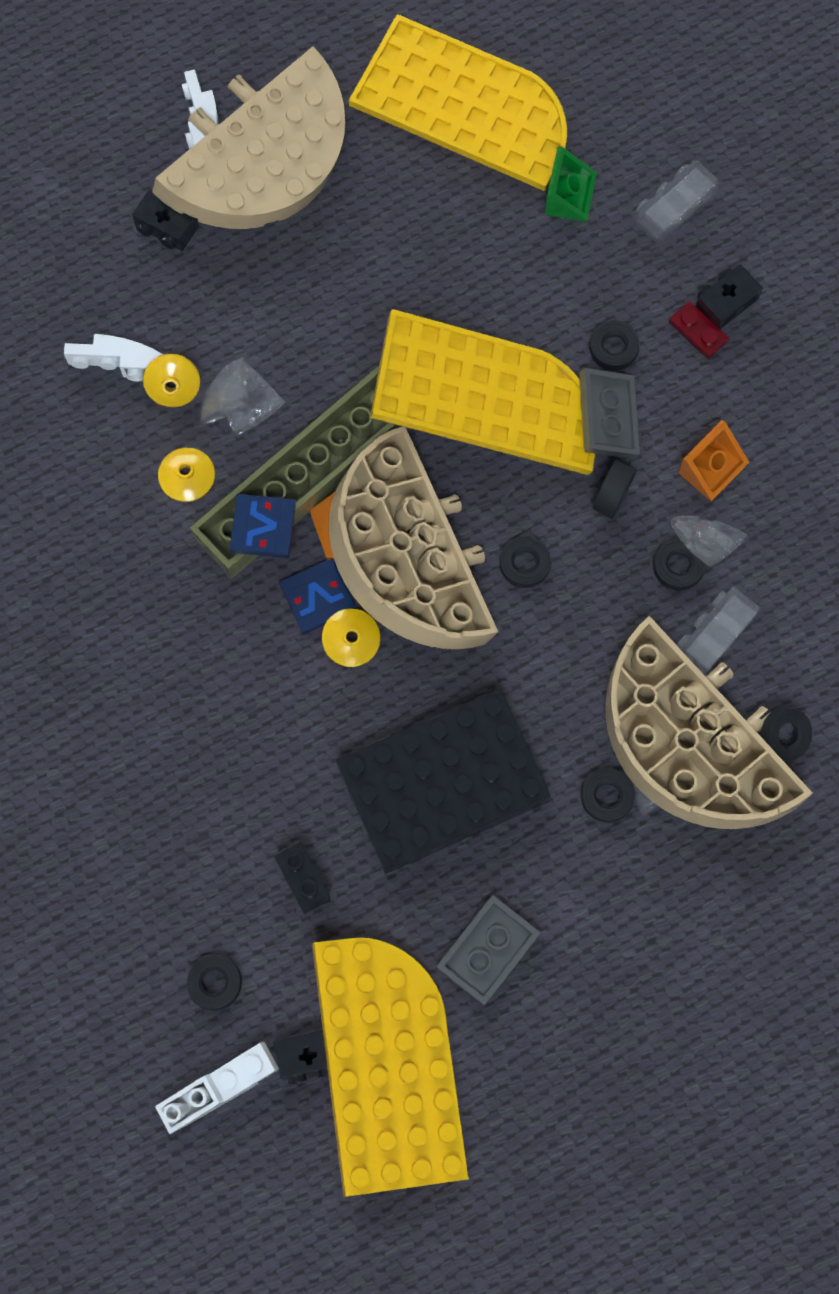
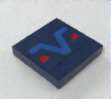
M237 494L230 552L289 558L296 500Z
M332 558L279 581V585L303 635L325 626L327 620L338 611L356 609Z

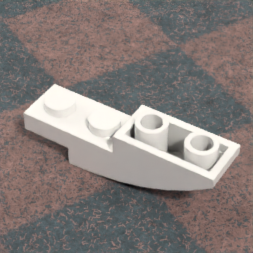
M195 69L184 72L186 83L182 84L186 100L191 99L193 104L192 107H189L190 115L194 111L198 113L196 109L201 107L216 124H219L213 91L201 92ZM188 121L190 132L186 133L185 136L188 147L191 149L205 136Z
M94 334L93 344L65 343L64 355L68 364L75 368L84 369L88 368V365L100 366L106 370H114L116 367H120L123 377L136 382L143 381L144 371L149 362L157 356L163 355L141 343L100 334Z
M261 1042L214 1072L196 1080L155 1107L169 1134H172L259 1084V1081L276 1072L279 1068L265 1042Z

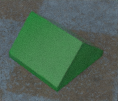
M562 146L557 147L547 194L545 215L586 222L588 220L597 172Z

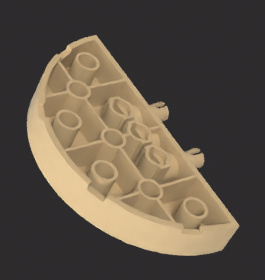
M314 46L260 91L256 92L241 75H237L236 79L233 78L228 84V89L244 104L222 123L216 124L201 107L197 108L196 111L198 113L194 111L189 116L188 121L205 137L155 178L152 193L175 211L181 214L184 212L189 216L197 218L198 222L229 229L263 227L267 223L285 220L306 207L327 183L339 156L345 134V110L340 88L332 70Z
M402 426L379 436L373 443L367 446L352 463L336 488L329 514V537L337 569L345 585L358 603L375 620L394 633L413 642L442 649H466L485 645L498 633V630L469 566L484 563L485 554L484 552L477 554V552L482 550V547L479 545L461 550L446 515L461 511V501L454 503V501L459 499L455 494L438 499L406 427Z
M649 616L636 628L622 649L610 675L605 701L606 723L612 748L625 773L635 786L652 802L672 815L694 824L718 829H741L763 825L785 816L803 804L813 793L758 734L769 714L763 719L760 718L765 715L764 713L768 709L761 706L745 720L717 690L729 679L733 678L731 669L729 668L723 673L727 665L721 662L708 675L704 676Z

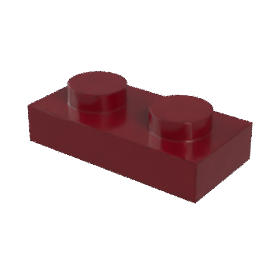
M690 301L669 318L668 323L708 360L729 341V337Z

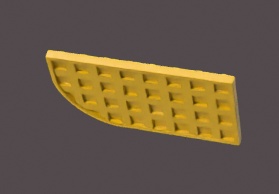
M398 14L349 99V106L542 191H546L550 184L557 147L562 146L566 148L567 124L563 108L553 90L539 76Z
M391 309L388 316L370 418L586 475L593 471L595 454L586 453L584 450L580 379L562 361L540 349Z
M371 938L314 942L312 948L343 1197L469 1179L445 1008L436 984L413 957L386 942Z

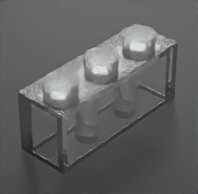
M697 159L689 166L685 164L678 170L675 178L670 183L666 181L657 189L654 197L650 200L645 199L639 204L636 209L635 224L659 245L717 193L720 180Z
M734 586L728 593L722 591L713 601L712 605L715 608L708 615L704 612L695 622L694 626L697 629L691 636L686 633L677 643L681 651L704 676L716 665L761 609Z

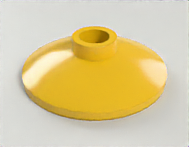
M163 354L151 360L146 366L143 375V385L148 396L156 403L166 407H179L189 403L197 395L200 387V375L196 366L186 357L178 354ZM173 382L176 384V387L170 388L166 386V383Z
M180 448L172 451L163 459L158 470V481L164 493L170 498L181 502L200 499L208 493L215 480V469L211 459L204 452L195 448ZM187 467L190 469L187 475L180 473L183 468Z
M344 609L338 611L327 620L323 628V648L329 658L339 665L346 667L363 665L374 657L379 648L380 631L378 625L369 614L362 610ZM348 632L356 633L357 640L355 642L347 641L346 634Z

